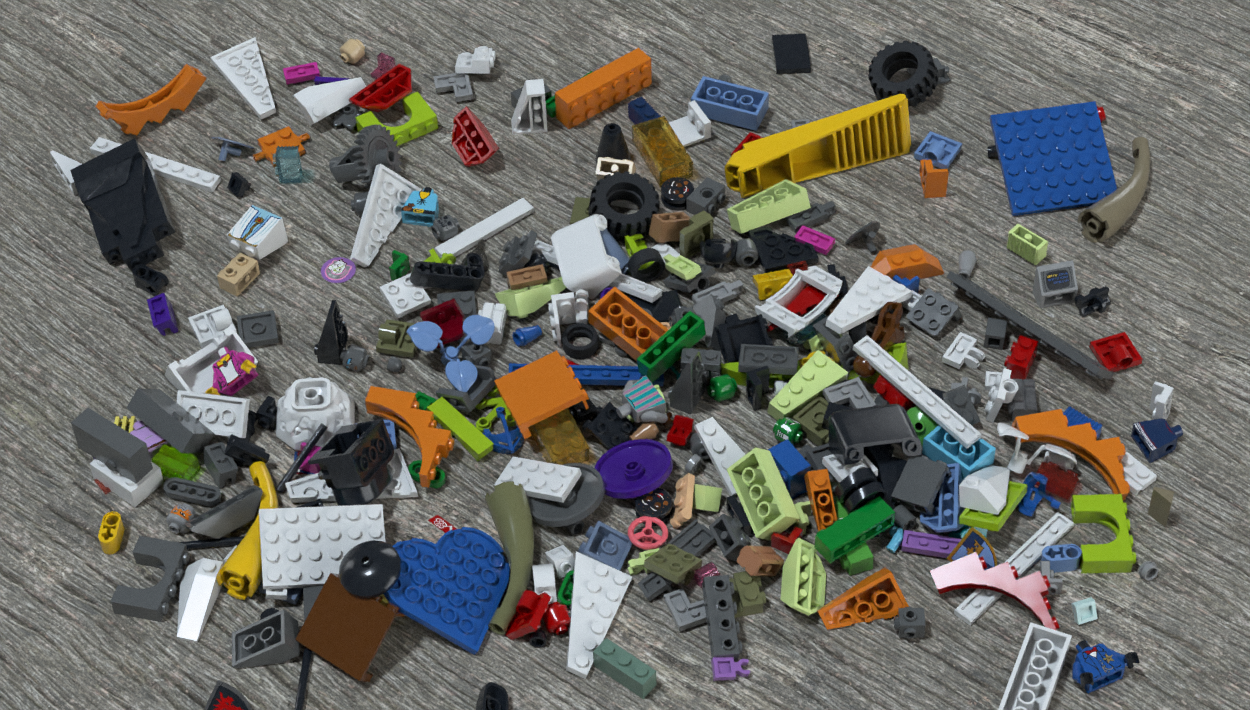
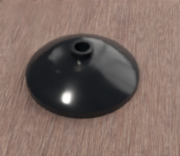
M372 540L360 543L349 550L342 559L339 567L340 582L344 589L355 597H377L387 592L397 582L401 573V559L395 548L386 542Z

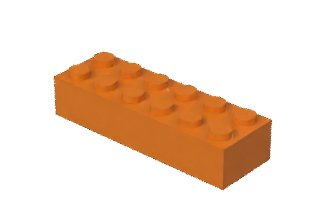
M637 48L555 92L556 118L566 128L571 129L627 97L634 95L638 91L647 88L652 84L651 58L640 48Z

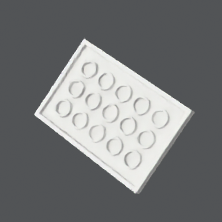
M383 505L259 509L263 589L303 588L324 585L330 573L339 574L342 559L353 547L372 540L385 542Z

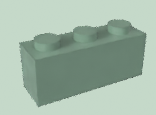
M608 638L593 651V663L596 668L642 699L657 685L656 670Z

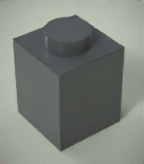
M988 318L984 347L1003 350L1007 320Z

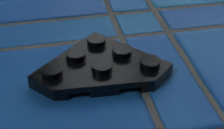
M769 227L749 230V238L756 244L759 255L758 259L764 273L818 263V255L814 246L806 242L803 244L787 234H777Z

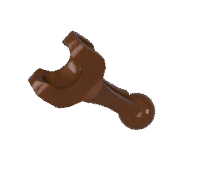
M887 302L883 306L879 314L878 324L875 326L871 337L886 352L893 344L901 343L905 337L904 327H899L900 318L903 314L902 304L899 302ZM892 309H895V311L893 312V314H890V313H889V311H891ZM858 355L854 359L853 369L860 377L868 378L876 373L877 370L865 358Z

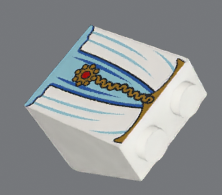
M254 205L246 211L227 234L229 246L233 250H239L249 257H255L259 260L288 242L282 217Z

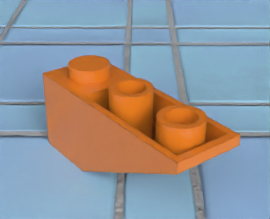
M828 469L808 471L804 476L818 532L833 525L837 520Z

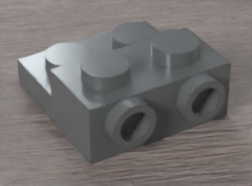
M531 230L521 238L515 236L511 241L506 242L503 247L505 252L499 261L501 264L499 266L500 273L507 276L506 272L521 269L530 260L537 237L536 232Z

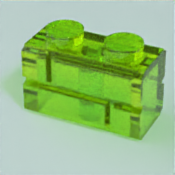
M163 445L159 453H156L151 461L161 468L162 475L169 478L176 477L192 481L193 477L200 471L198 458L194 454L181 453L173 446Z

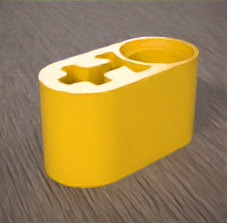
M108 512L102 519L98 539L105 554H114L118 552L121 546L125 529L118 512Z

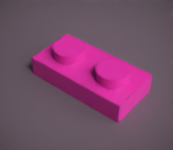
M317 62L283 68L287 85L313 80L316 76L320 77Z
M802 226L794 236L796 241L803 244L806 242L814 246L815 251L827 255L835 244V238L806 226Z

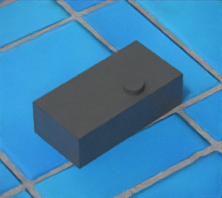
M138 388L127 406L129 411L181 453H203L204 447L208 446L215 434L160 389Z
M90 408L84 410L71 422L78 448L104 463L111 471H117L137 484L153 469L147 444Z

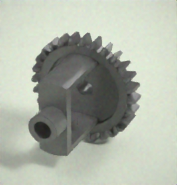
M377 124L366 126L360 130V134L356 135L358 139L354 141L358 145L351 146L343 156L334 157L329 162L330 171L338 183L362 179L361 183H367L365 188L369 189L376 165L382 164L398 175L402 171L399 167L402 164L399 160L402 155L398 154L400 147L396 148L397 141H393L394 135H390V130H386L385 126L382 127Z

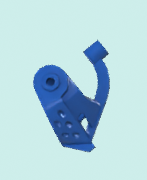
M498 407L496 408L497 417L501 419L505 432L491 434L488 428L483 429V434L494 443V452L512 454L522 447L525 439L518 426L516 429L509 431L504 417V408ZM499 442L507 443L508 446L499 444Z
M1030 472L1025 478L1023 484H1027V493L1017 505L1018 511L1023 515L1033 516L1036 506L1043 497L1050 501L1051 507L1059 508L1061 502L1045 493L1047 477L1040 473ZM1037 482L1040 483V485L1038 486V488L1035 487V484H1036ZM1032 491H1034V492H1035L1034 499H1033V500H1030Z

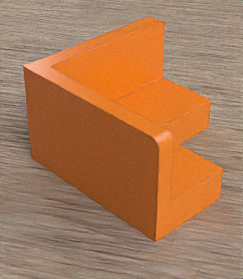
M932 159L920 160L919 175L924 198L946 197L948 169H933Z

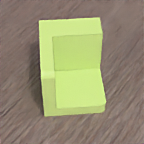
M694 484L692 508L718 512L722 488Z

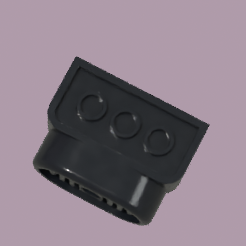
M383 419L342 426L308 460L309 465L319 464L321 471L318 473V477L320 480H325L327 487L332 489L338 506L366 505L378 498L393 480L388 463L394 456V448Z

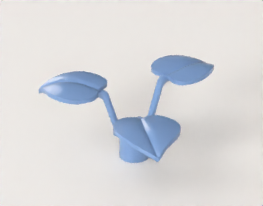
M480 315L467 317L462 325L463 332L467 336L457 348L449 346L445 349L443 342L440 340L443 332L437 324L423 321L410 326L406 332L418 349L425 352L433 351L439 343L440 353H442L441 362L446 366V377L455 389L467 392L476 381L478 372L475 365L470 361L463 360L460 362V359H457L459 351L468 339H471L475 345L487 343L494 333V322L490 318Z

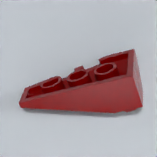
M806 283L805 288L785 308L801 316L813 310L827 294ZM769 322L766 331L769 332L779 326Z

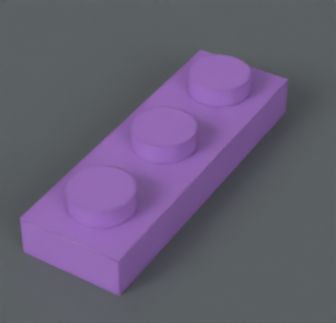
M904 530L901 551L947 558L961 539Z

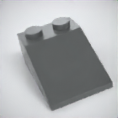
M283 609L233 632L232 667L236 669L278 664L299 656V642L295 640L299 633L298 621Z

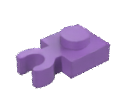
M713 657L711 664L714 681L735 680L736 674L741 677L748 676L750 670H743L741 666L747 665L749 660L741 659L738 662H734V657Z

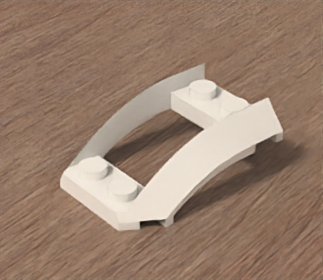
M817 266L808 267V270L805 271L796 269L790 281L780 291L768 298L764 305H756L755 311L757 315L762 314L763 318L786 330L788 338L809 326L830 306L840 291L842 280ZM806 283L827 294L812 311L803 317L785 308L801 292Z

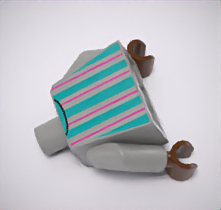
M645 375L639 380H629L622 391L623 405L616 408L619 417L622 419L631 415L635 422H660L665 427L670 428L674 421L670 419L672 413L668 412L665 414L666 401L648 377Z

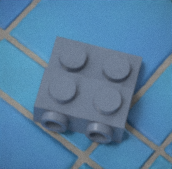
M597 521L594 527L590 526L585 534L588 540L587 542H582L577 552L620 571L632 543L625 534Z

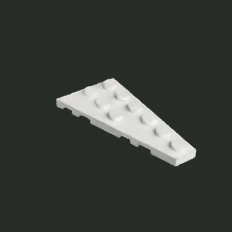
M256 37L210 57L213 65L261 120L276 113Z
M382 164L376 165L350 260L364 268L370 265L379 252L380 246L386 242L389 233L394 230L401 220V209L413 191H421V188Z
M868 266L827 318L825 326L842 334L880 314L881 309L887 302L901 303L911 298L912 291L903 284L892 280L889 276L883 275Z
M400 448L395 449L394 456L388 463L393 480L376 499L418 497ZM318 473L285 483L291 503L312 502L320 498L322 501H336L332 489L327 487L325 480L319 479Z
M576 551L566 671L586 679L593 664V651L603 642L633 576Z

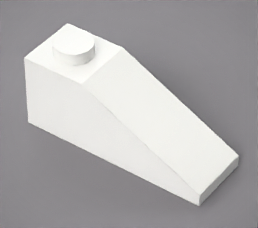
M50 151L53 165L74 196L78 195L70 170L82 163L58 152Z

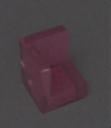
M382 52L377 55L378 67L371 73V77L378 79L396 66L395 58Z

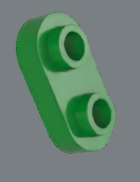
M422 460L413 461L408 467L411 478L419 483L420 476L418 472H420ZM436 467L435 479L431 480L429 486L431 488H440L446 481L444 471Z
M574 570L566 574L557 595V602L566 605L567 608H571L573 589L571 582H573Z

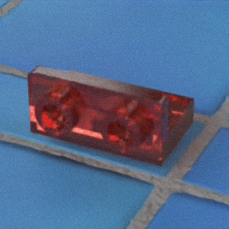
M1042 461L1037 473L1048 478L1046 491L1069 501L1076 486L1081 483L1080 479L1077 478L1078 474L1070 470L1064 472L1059 469V465L1051 461L1048 464Z

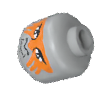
M188 504L176 505L166 518L169 530L175 534L187 533L189 529L184 524L196 518L194 508Z

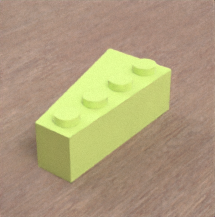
M785 179L727 209L731 228L742 234L807 210L811 206L806 188Z

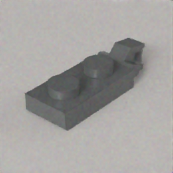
M833 201L823 205L818 203L810 205L811 208L786 217V222L795 233L802 226L809 227L821 222L836 213V205Z

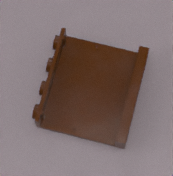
M330 573L295 640L358 681L370 682L373 674L367 670L395 617H404L405 614L398 611L399 607L393 603L388 602L387 604L382 601L383 597L381 595L373 598H359L351 595L341 584L339 574Z

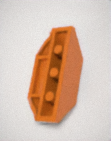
M916 244L879 251L871 265V268L883 275L889 276L892 280L895 275L901 279L906 277L911 280L915 276L923 279L944 274L938 258Z

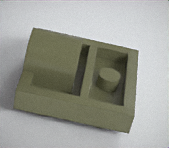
M386 319L385 324L382 323L379 328L376 352L413 358L417 347L406 331L415 323Z
M670 543L644 561L645 568L676 584L680 582L684 585H688L692 581L695 571L702 566V559Z

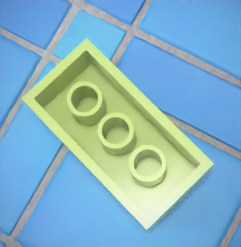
M755 447L726 469L756 538L771 540L773 532L781 534L800 520L769 450Z

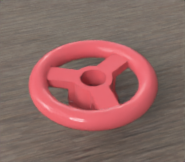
M642 516L631 522L628 528V537L636 547L652 550L659 548L666 542L668 528L662 520L656 517ZM646 522L642 532L634 534L635 527L640 523ZM652 523L657 524L661 528L662 536L654 532Z

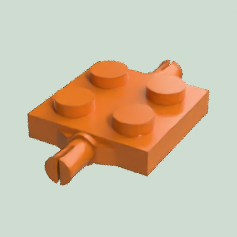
M289 126L257 139L262 152L254 154L253 159L257 162L266 158L273 167L304 155L305 149L301 143L310 140V136L308 133L297 136Z

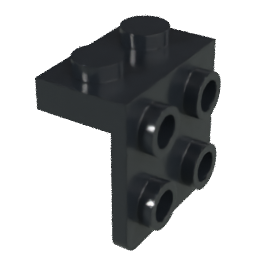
M608 402L603 407L599 405L592 412L593 418L591 420L588 418L582 424L581 428L583 430L579 433V436L585 440L590 435H594L610 450L621 443L627 442L629 436L637 428L627 417L621 419L617 414L616 407L611 402Z

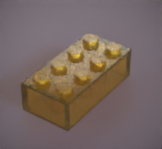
M665 116L632 126V142L660 187L666 180L673 177L685 179L693 177V161Z
M568 408L528 427L547 463L563 465L583 463L589 460L590 448Z

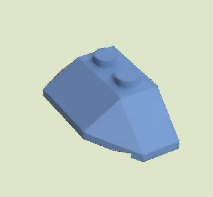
M959 463L947 464L951 471V476H945L932 503L935 507L933 516L920 512V523L938 533L959 530L964 526L959 524V516L964 511V507H960L959 485L963 481Z

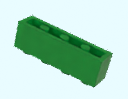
M689 311L637 358L639 373L643 376L646 375L651 382H654L682 356V348L693 347L706 335L704 320Z
M880 496L870 500L863 507L853 510L843 519L836 520L828 528L821 529L815 536L814 548L829 563H832L893 526L895 511Z

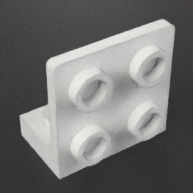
M695 100L688 103L687 116L664 124V129L678 148L711 138V121Z
M574 292L551 295L552 303H548L549 313L553 314L550 316L551 327L555 329L552 330L553 341H557L558 347H562L559 325L576 323Z

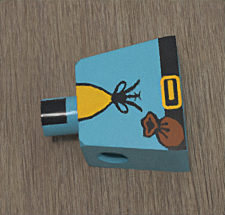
M425 187L423 192L413 191L401 209L403 223L433 226V221L438 218L439 203L438 195L434 193L432 188Z

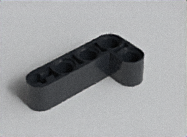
M474 252L466 255L463 265L418 261L414 264L410 275V282L422 287L476 291L479 289L485 274L481 256Z

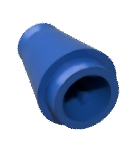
M538 325L518 328L513 332V340L517 346L524 347L541 336L542 330Z

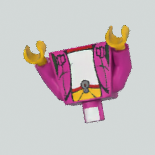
M228 347L219 349L218 355L220 359L213 364V385L205 393L220 395L219 393L221 392L233 396L258 376L254 369L256 367L254 357L245 352L229 351Z

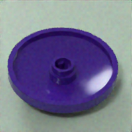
M637 439L621 443L608 450L600 457L594 468L603 479L605 495L626 499L642 496L662 485L672 471L673 461L668 448L662 443L649 439Z

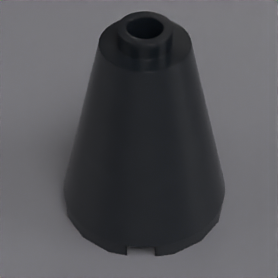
M610 123L604 126L595 157L596 165L598 157L631 161L628 146L618 124Z

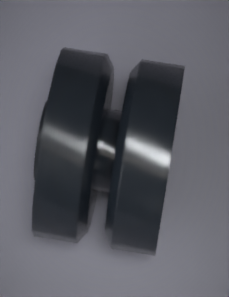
M866 467L845 477L835 488L834 494L840 503H844L846 512L850 514L853 510H858L868 501L874 500L879 496L884 500L887 496V491L881 482H876L877 477L872 469Z

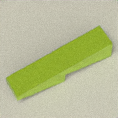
M443 397L427 407L428 411L433 412L434 418L445 430H451V436H455L477 461L493 450L494 443Z

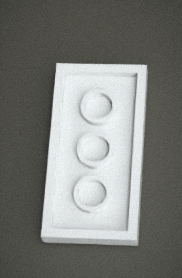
M178 390L177 403L215 433V435L230 436L233 434L240 438H246L250 399Z
M512 457L494 486L503 482L513 481L515 485L520 483L523 485L527 496L564 503L582 473L580 468Z

